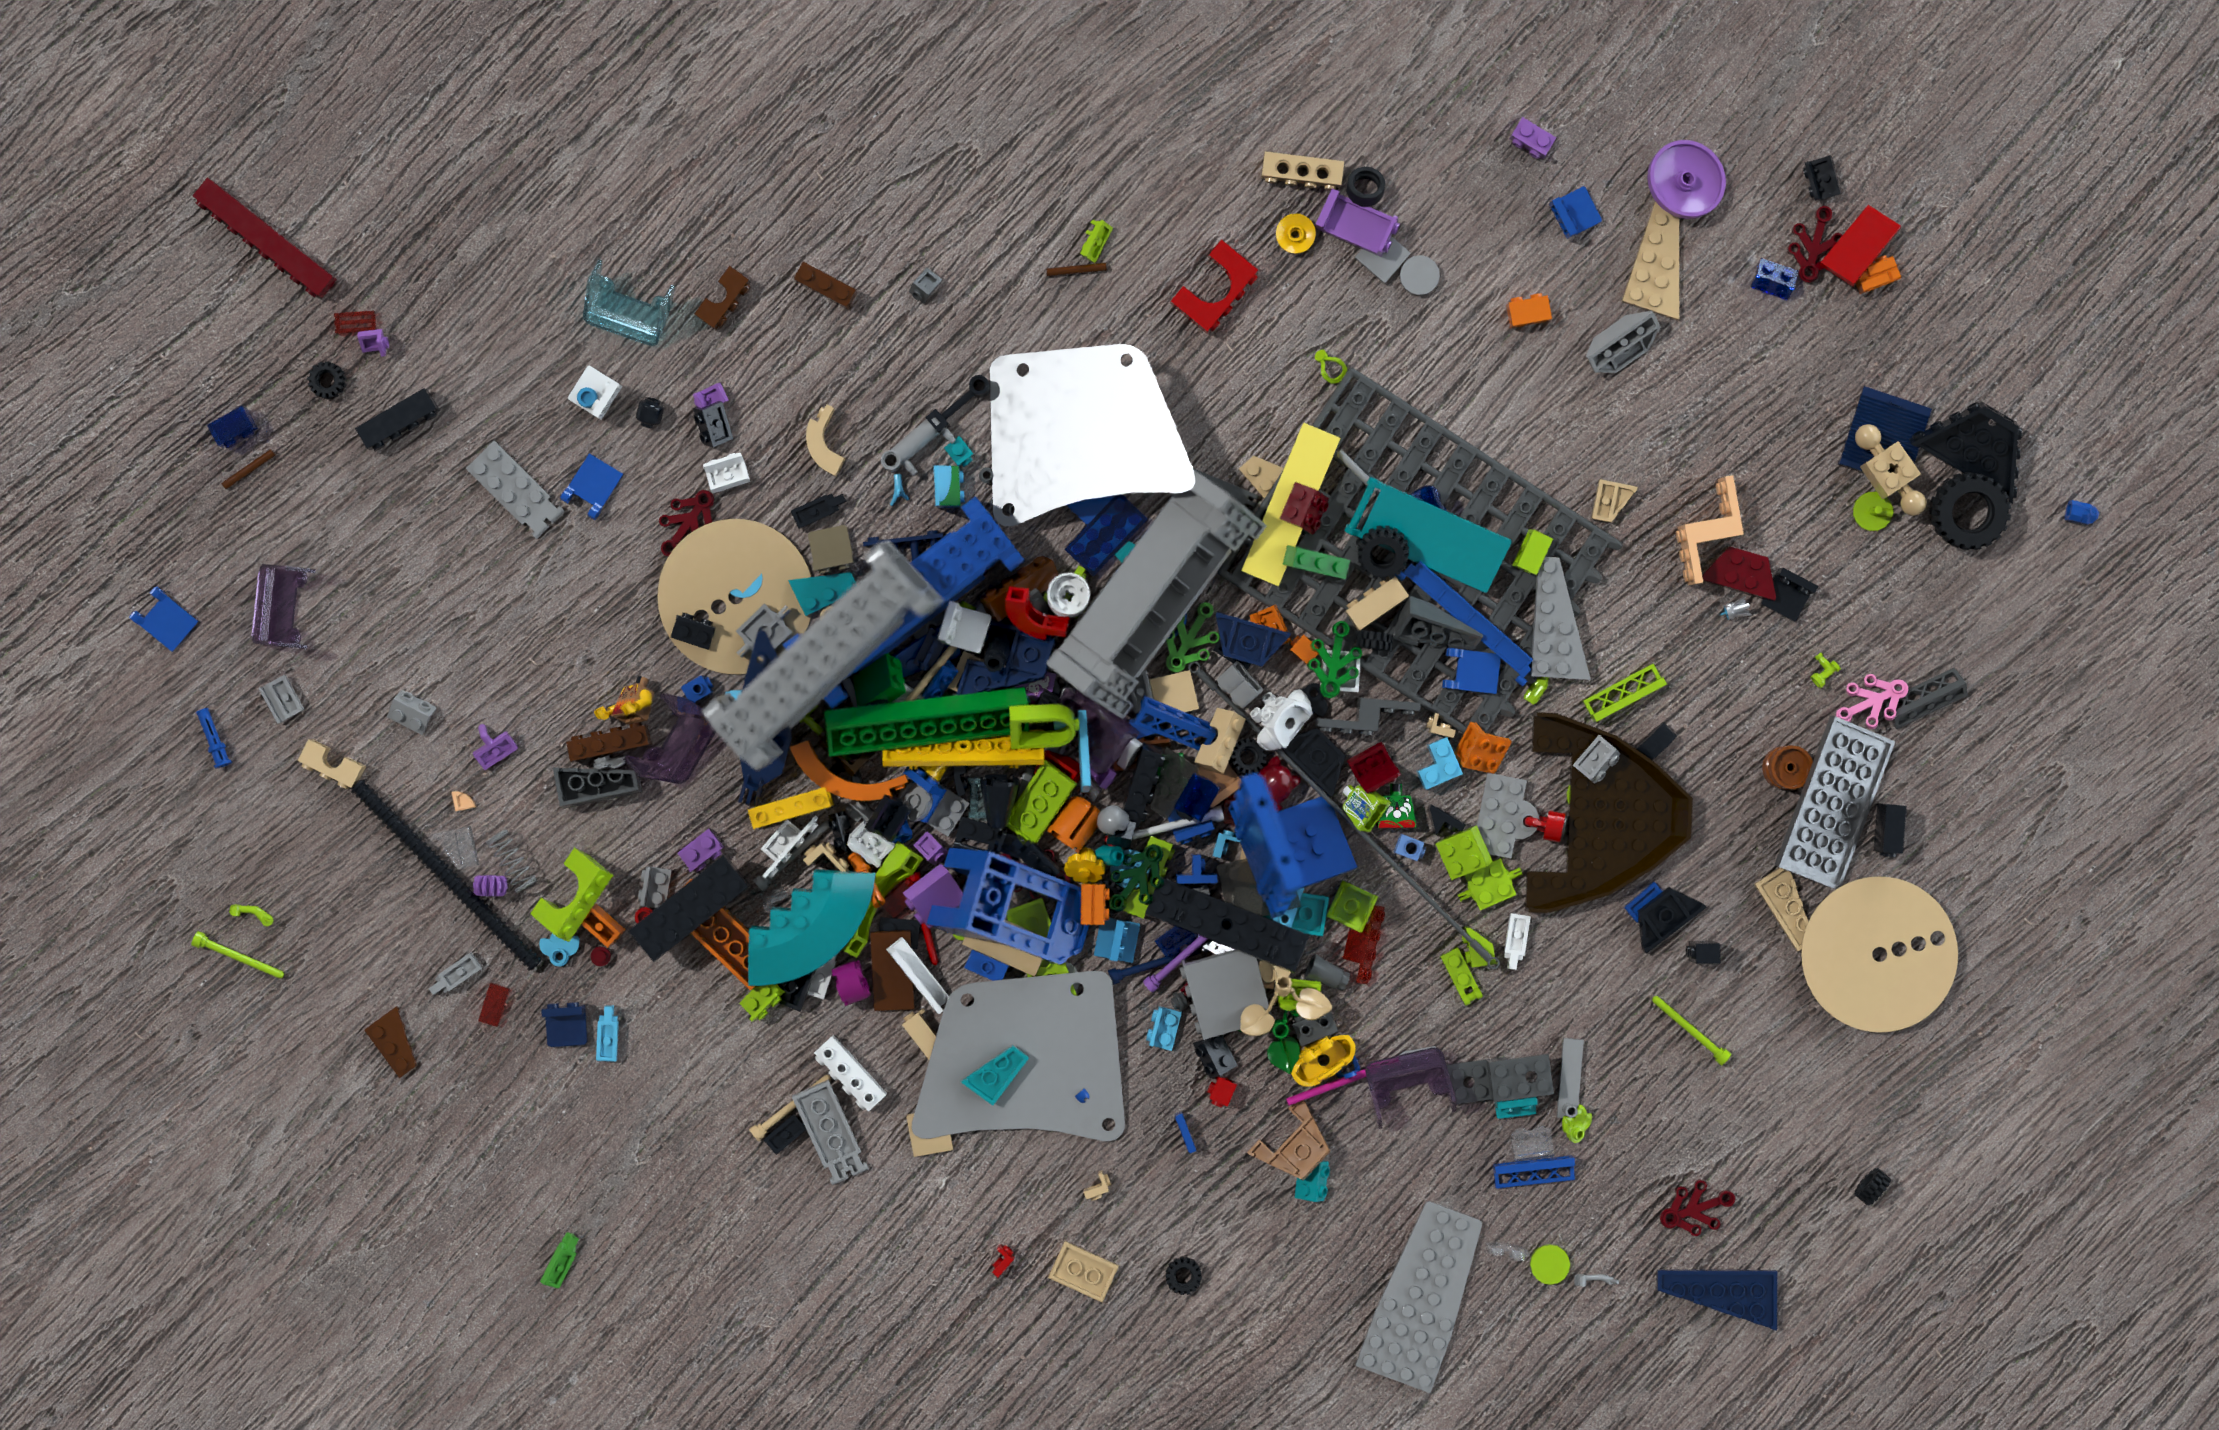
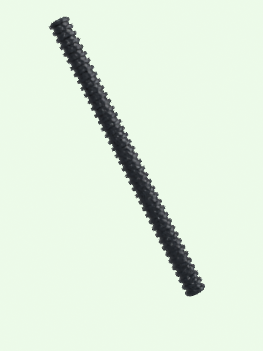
M365 780L359 781L351 789V793H355V797L360 798V802H364V806L369 807V811H373V815H377V819L382 820V824H386V828L391 829V833H395V837H399V841L401 843L404 842V846H408V850L413 851V855H417V859L422 860L421 863L423 865L426 864V868H430V872L435 873V877H439V881L444 882V886H448V890H452V894L454 896L457 895V899H461V903L466 904L467 909H471L470 912L474 913V916L478 917L479 921L483 922V925L487 926L488 930L497 936V940H501V944L506 945V949H510V953L515 954V958H519V962H523V966L528 967V971L533 970L541 962L542 958H538L537 953H533V949H529V945L524 944V940H520V936L515 935V931H511V927H507L506 922H502V918H498V914L493 913V909H489V905L484 904V900H480V896H476L474 890H470V886H466V882H462V878H459L458 874L454 873V870L450 869L449 865L445 864V861L441 860L440 856L431 850V846H427V842L422 841V837H418V833H414V829L409 828V824H405V820L400 819V815H396V811H392L391 806H387V802H383L382 797H378V793H374L375 790L373 788L370 789L369 784H365Z

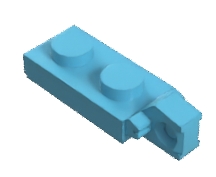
M614 1005L604 1006V1015L599 1016L596 1061H617L619 1021L618 1016H614Z

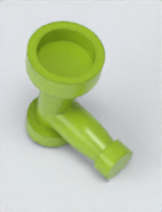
M1820 652L1815 659L1820 662L1825 670L1820 674L1814 673L1810 678L1821 689L1825 685V680L1835 671H1840L1841 668L1834 660L1829 662Z

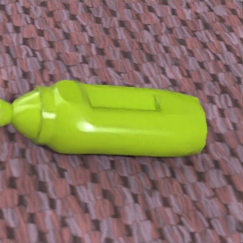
M1537 677L1536 682L1532 683L1524 694V699L1535 705L1546 691L1549 677Z

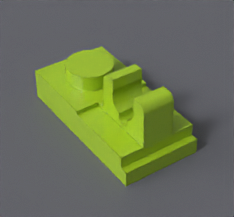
M1092 220L1090 222L1095 227L1093 231L1086 230V234L1089 237L1080 253L1093 263H1096L1113 229L1103 220Z

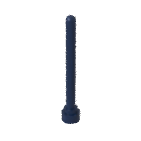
M1198 948L1189 957L1200 954L1201 949ZM1181 952L1120 970V968L1109 969L1108 974L1112 980V985L1120 983L1124 977L1169 964Z

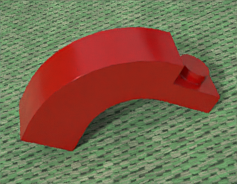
M1009 586L1005 599L1006 612L1011 622L1018 629L1042 640H1046L1047 635L1066 637L1069 617L1039 612L1030 602L1029 589Z

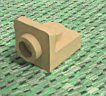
M1434 713L1432 717L1429 716L1426 728H1429L1428 733L1454 738L1456 730L1451 729V725L1440 723L1439 726H1436L1439 714Z

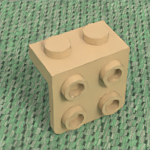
M823 841L817 847L813 845L804 853L806 858L803 861L808 866L824 853L840 871H850L848 868L850 864L843 857L839 858L835 854L837 850L829 842L826 844Z

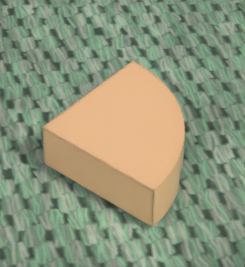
M459 791L451 792L455 811L476 807L473 799L466 793Z

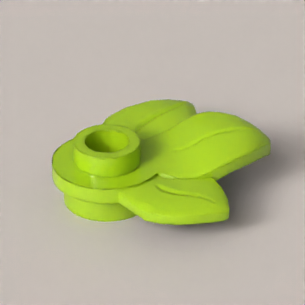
M1580 1104L1578 1105V1113L1575 1117L1563 1116L1562 1119L1563 1132L1566 1133L1569 1140L1573 1143H1578L1584 1138L1585 1131L1589 1128L1592 1121V1114L1587 1113L1585 1107Z

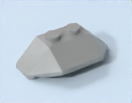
M1646 311L1625 315L1595 336L1586 355L1595 373H1617L1649 351L1657 332L1661 328L1654 312Z

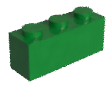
M1287 545L1283 565L1341 579H1346L1350 564L1349 559Z

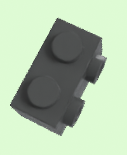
M1331 1012L1315 1020H1306L1299 1015L1294 1018L1295 1021L1291 1022L1301 1046L1338 1032Z

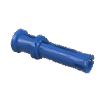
M204 708L197 711L196 714L210 746L208 747V752L212 754L215 762L214 768L218 769L231 764L232 761L228 758L225 751L226 745L220 741L209 709Z

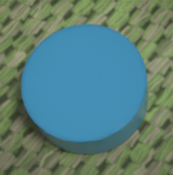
M588 387L582 388L577 394L578 403L585 408H591L598 399L597 393Z

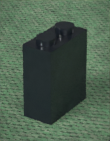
M1877 803L1873 851L1880 852L1879 856L1897 857V854H1903L1907 806Z

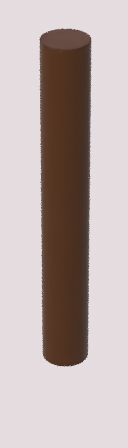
M1106 263L1046 268L1047 276L1107 271Z
M272 449L268 450L222 482V486L228 489L273 458L275 453Z

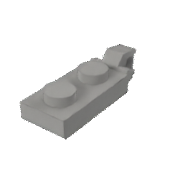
M470 952L438 974L435 978L437 983L428 989L433 995L441 990L446 993L476 974L483 967L474 954Z

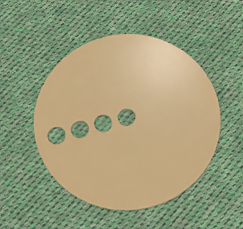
M745 519L715 521L688 534L678 543L667 558L658 585L657 598L660 618L670 638L677 615H682V612L694 616L696 611L705 610L709 615V621L713 622L712 626L716 627L709 650L670 638L671 641L687 658L706 669L724 674H746L752 651L750 650L743 658L740 655L744 651L738 655L737 652L745 643L736 630L764 603L776 613L786 605L788 608L783 614L788 609L791 612L783 620L792 633L775 648L776 654L779 657L786 651L783 646L785 642L797 633L804 634L812 616V613L805 616L788 580L811 577V574L798 549L790 540L775 529L765 524ZM762 573V584L755 594L743 598L739 604H733L729 601L728 595L730 591L738 589L744 593ZM718 599L724 601L726 604L725 612L715 614L711 609L713 601Z
M1878 876L1849 882L1830 893L1818 905L1804 932L1801 958L1804 976L1813 996L1830 1015L1840 1022L1859 1030L1892 1032L1910 1027L1922 1021L1942 1003L1956 975L1958 946L1953 926L1947 914L1932 896L1907 881ZM1935 931H1940L1945 936V941L1940 946L1933 945L1930 940L1931 934ZM1916 936L1924 938L1926 942L1925 948L1921 951H1915L1911 947V941ZM1895 942H1903L1905 944L1906 952L1903 956H1895L1892 953V945ZM1877 947H1883L1887 952V957L1882 962L1875 961L1872 956L1873 950Z

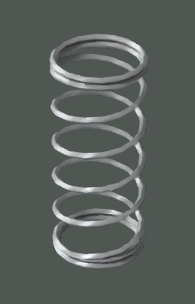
M504 830L498 833L497 835L493 836L489 840H487L485 843L486 845H488V848H493L501 844H504L494 853L493 857H499L507 853H510L500 862L499 866H505L513 862H516L505 872V875L508 876L519 871H522L510 883L511 885H515L525 880H528L526 883H524L523 885L519 886L514 890L516 891L515 893H519L520 891L526 889L527 887L537 882L538 879L535 877L536 875H532L523 880L513 883L520 875L527 871L530 868V866H526L517 871L508 873L513 867L520 863L524 859V857H520L511 862L502 864L507 858H509L519 849L517 847L502 854L496 855L501 849H503L506 845L513 841V838H510L506 841L490 846L492 843L496 842L497 840L501 839L509 833L508 830Z

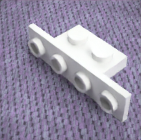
M816 815L802 831L786 819L760 850L774 861L762 875L764 880L768 877L772 879L779 871L777 869L778 865L781 862L785 864L792 856L790 852L793 848L796 847L798 849L804 843L805 839L803 837L807 832L811 834L817 828L818 824L816 822L818 817Z

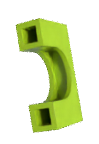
M575 847L564 862V865L575 873L578 878V890L573 901L560 909L554 903L541 897L530 913L552 934L567 942H570L613 877L608 870L590 855Z

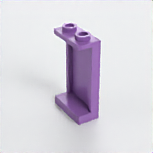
M1333 188L1316 222V229L1382 257L1384 252H1388L1392 243L1389 240L1392 234L1396 235L1400 226L1397 216L1394 215L1392 217L1371 207L1359 206L1349 198L1340 195V192Z

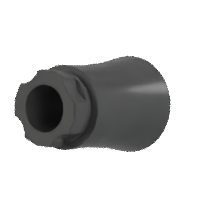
M1317 954L1312 956L1304 974L1305 980L1320 981L1323 985L1333 989L1337 988L1341 991L1345 989L1350 978V973L1324 960Z

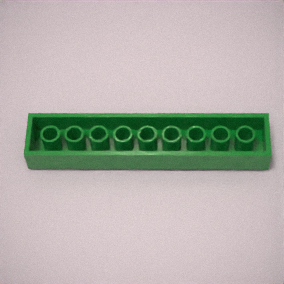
M1025 687L824 711L829 757L1010 735L1009 706L1028 705ZM1021 723L1022 732L1029 731V723Z

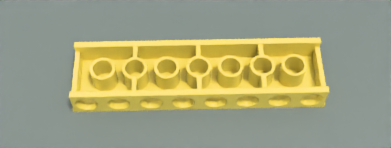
M1306 423L1302 424L1262 522L1267 527L1257 540L1254 539L1241 571L1279 586L1287 568L1286 565H1283L1287 545L1295 547L1302 532V528L1282 521L1280 516L1295 482L1319 491L1340 441L1339 437Z

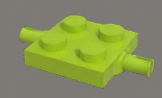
M1500 858L1484 868L1464 875L1468 890L1457 894L1459 898L1466 895L1459 899L1460 902L1471 897L1476 902L1480 911L1517 895L1512 885V879L1523 874L1522 872L1514 874L1521 871L1519 867L1508 872Z

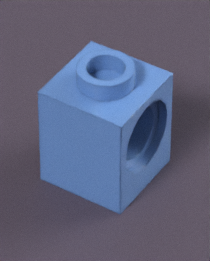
M1400 833L1393 852L1418 861L1419 858L1422 859L1426 847H1423L1424 842ZM1413 842L1416 850L1414 853L1408 854L1405 849L1406 845Z

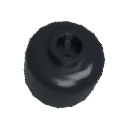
M645 397V400L639 402L636 419L641 422V426L652 428L653 425L661 423L664 407L660 404V400Z

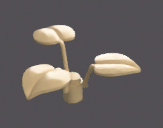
M1260 960L1259 970L1262 980L1265 983L1276 981L1274 996L1266 1011L1261 1005L1247 1006L1241 1015L1240 1030L1242 1033L1250 1036H1260L1268 1033L1275 1023L1273 1016L1268 1013L1271 1011L1277 996L1285 997L1291 993L1294 999L1298 1001L1296 1004L1297 1013L1306 1020H1315L1332 1010V1005L1326 996L1312 988L1303 989L1300 992L1299 998L1295 993V989L1291 988L1290 971Z

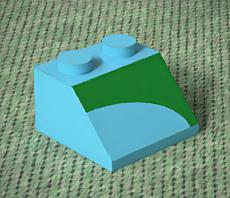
M934 465L936 507H961V503L965 502L964 491L960 490V483H964L963 471H960L959 466Z

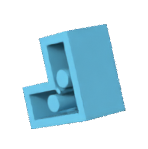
M1447 737L1427 744L1434 763L1416 771L1425 790L1463 774Z

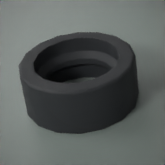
M1364 166L1357 168L1351 172L1348 178L1347 195L1353 203L1359 206L1368 207L1375 205L1383 197L1385 179L1377 169ZM1360 179H1369L1377 185V191L1372 194H1362L1355 189L1354 183Z

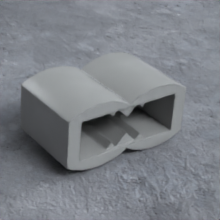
M1238 661L1217 678L1220 689L1228 692L1232 697L1233 703L1241 708H1245L1263 691L1261 685L1250 676L1246 668Z

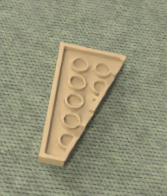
M1655 201L1621 302L1679 320V217L1667 213Z

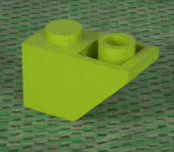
M1464 927V931L1473 940L1475 939L1492 957H1495L1491 942L1470 927ZM1462 936L1463 944H1467L1468 950L1465 952L1466 963H1470L1472 968L1486 966L1487 962ZM1492 959L1490 965L1496 964V960Z

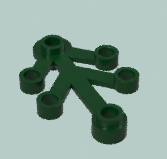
M1152 844L1146 847L1143 853L1124 855L1123 864L1128 867H1133L1136 862H1144L1137 868L1124 871L1115 870L1112 872L1111 879L1116 883H1122L1124 879L1132 877L1120 895L1115 894L1110 898L1109 905L1113 910L1120 912L1127 907V899L1138 883L1140 888L1139 901L1144 905H1149L1152 902V895L1148 893L1147 871L1150 866L1152 872L1151 886L1159 889L1164 885V880L1160 877L1159 862L1164 854L1160 846ZM1131 857V862L1127 863V860ZM1120 874L1119 879L1116 880V875ZM1159 879V883L1155 885V881ZM1147 895L1148 898L1146 901H1144L1143 899Z

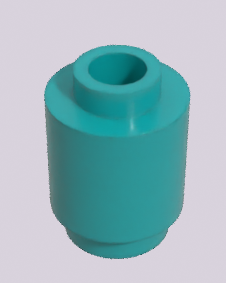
M1103 845L1095 851L1097 859L1103 860L1107 866H1119L1124 860V852L1119 846Z

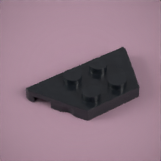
M1318 728L1295 735L1289 745L1281 749L1332 797L1346 755Z
M1671 887L1665 889L1637 911L1643 952L1647 954L1706 909V905Z

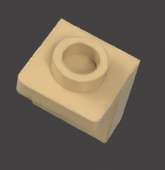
M1102 1170L1098 1171L1101 1183L1084 1189L1086 1200L1091 1198V1201L1103 1197V1193L1109 1192L1108 1186L1111 1185L1108 1174L1104 1175Z

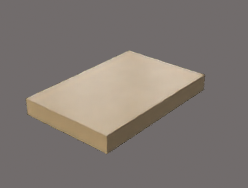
M1064 1241L1048 1278L1103 1302L1119 1265Z

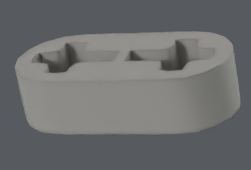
M1133 738L1124 749L1117 765L1126 771L1135 761L1143 744L1136 738Z

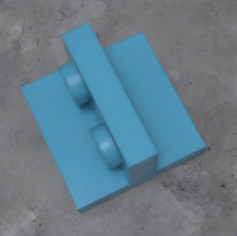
M1109 917V920H1105V925H1099L1094 956L1109 958L1112 961L1120 960L1133 963L1140 923Z

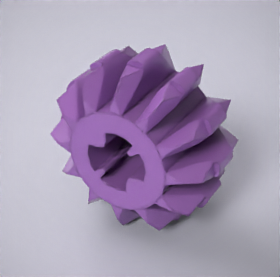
M477 875L474 877L473 888L475 895L504 896L506 894L508 883L505 876Z

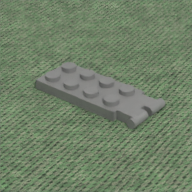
M493 441L466 468L522 525L526 523L533 530L531 534L536 539L549 528L544 522L546 519L554 523L565 512L560 505L556 508L549 501L552 497L496 441Z
M829 1079L792 1095V1099L824 1169L828 1167L832 1174V1177L829 1178L832 1185L848 1179L847 1171L849 1170L852 1176L869 1170L868 1164L866 1162L862 1163L859 1157L861 1149Z

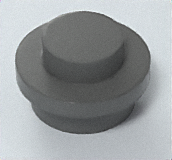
M1182 992L1172 994L1171 1003L1174 1009H1178L1180 1012L1188 1006Z

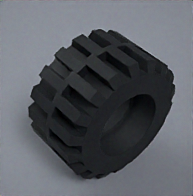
M1385 525V528L1377 526L1375 530L1371 528L1368 534L1365 533L1358 549V562L1361 563V569H1365L1368 576L1372 574L1374 579L1382 577L1381 580H1386V577L1389 576L1392 579L1395 574L1399 575L1402 569H1405L1409 555L1408 541L1404 539L1402 532H1397L1398 529L1396 528L1391 530L1389 529L1390 526ZM1379 544H1386L1394 549L1395 556L1389 561H1379L1372 555L1371 551Z

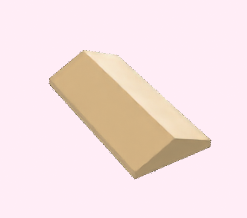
M1004 920L1005 923H1008V924H1011V925H1013V926H1016V927H1019V928H1021V929H1024V930H1027V931H1029V932H1032V931H1030V930H1028V929H1025V928H1023V927H1021V926H1019V925H1016V924H1014V923H1012V922H1010V921ZM965 937L962 945L1034 977L1043 960L992 940Z

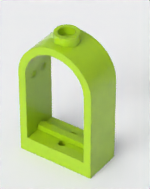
M1059 704L1009 706L1011 749L1064 746L1072 741L1075 731H1079V719H1074L1073 712L1066 706ZM1059 721L1067 724V726L1059 730L1022 732L1021 723Z

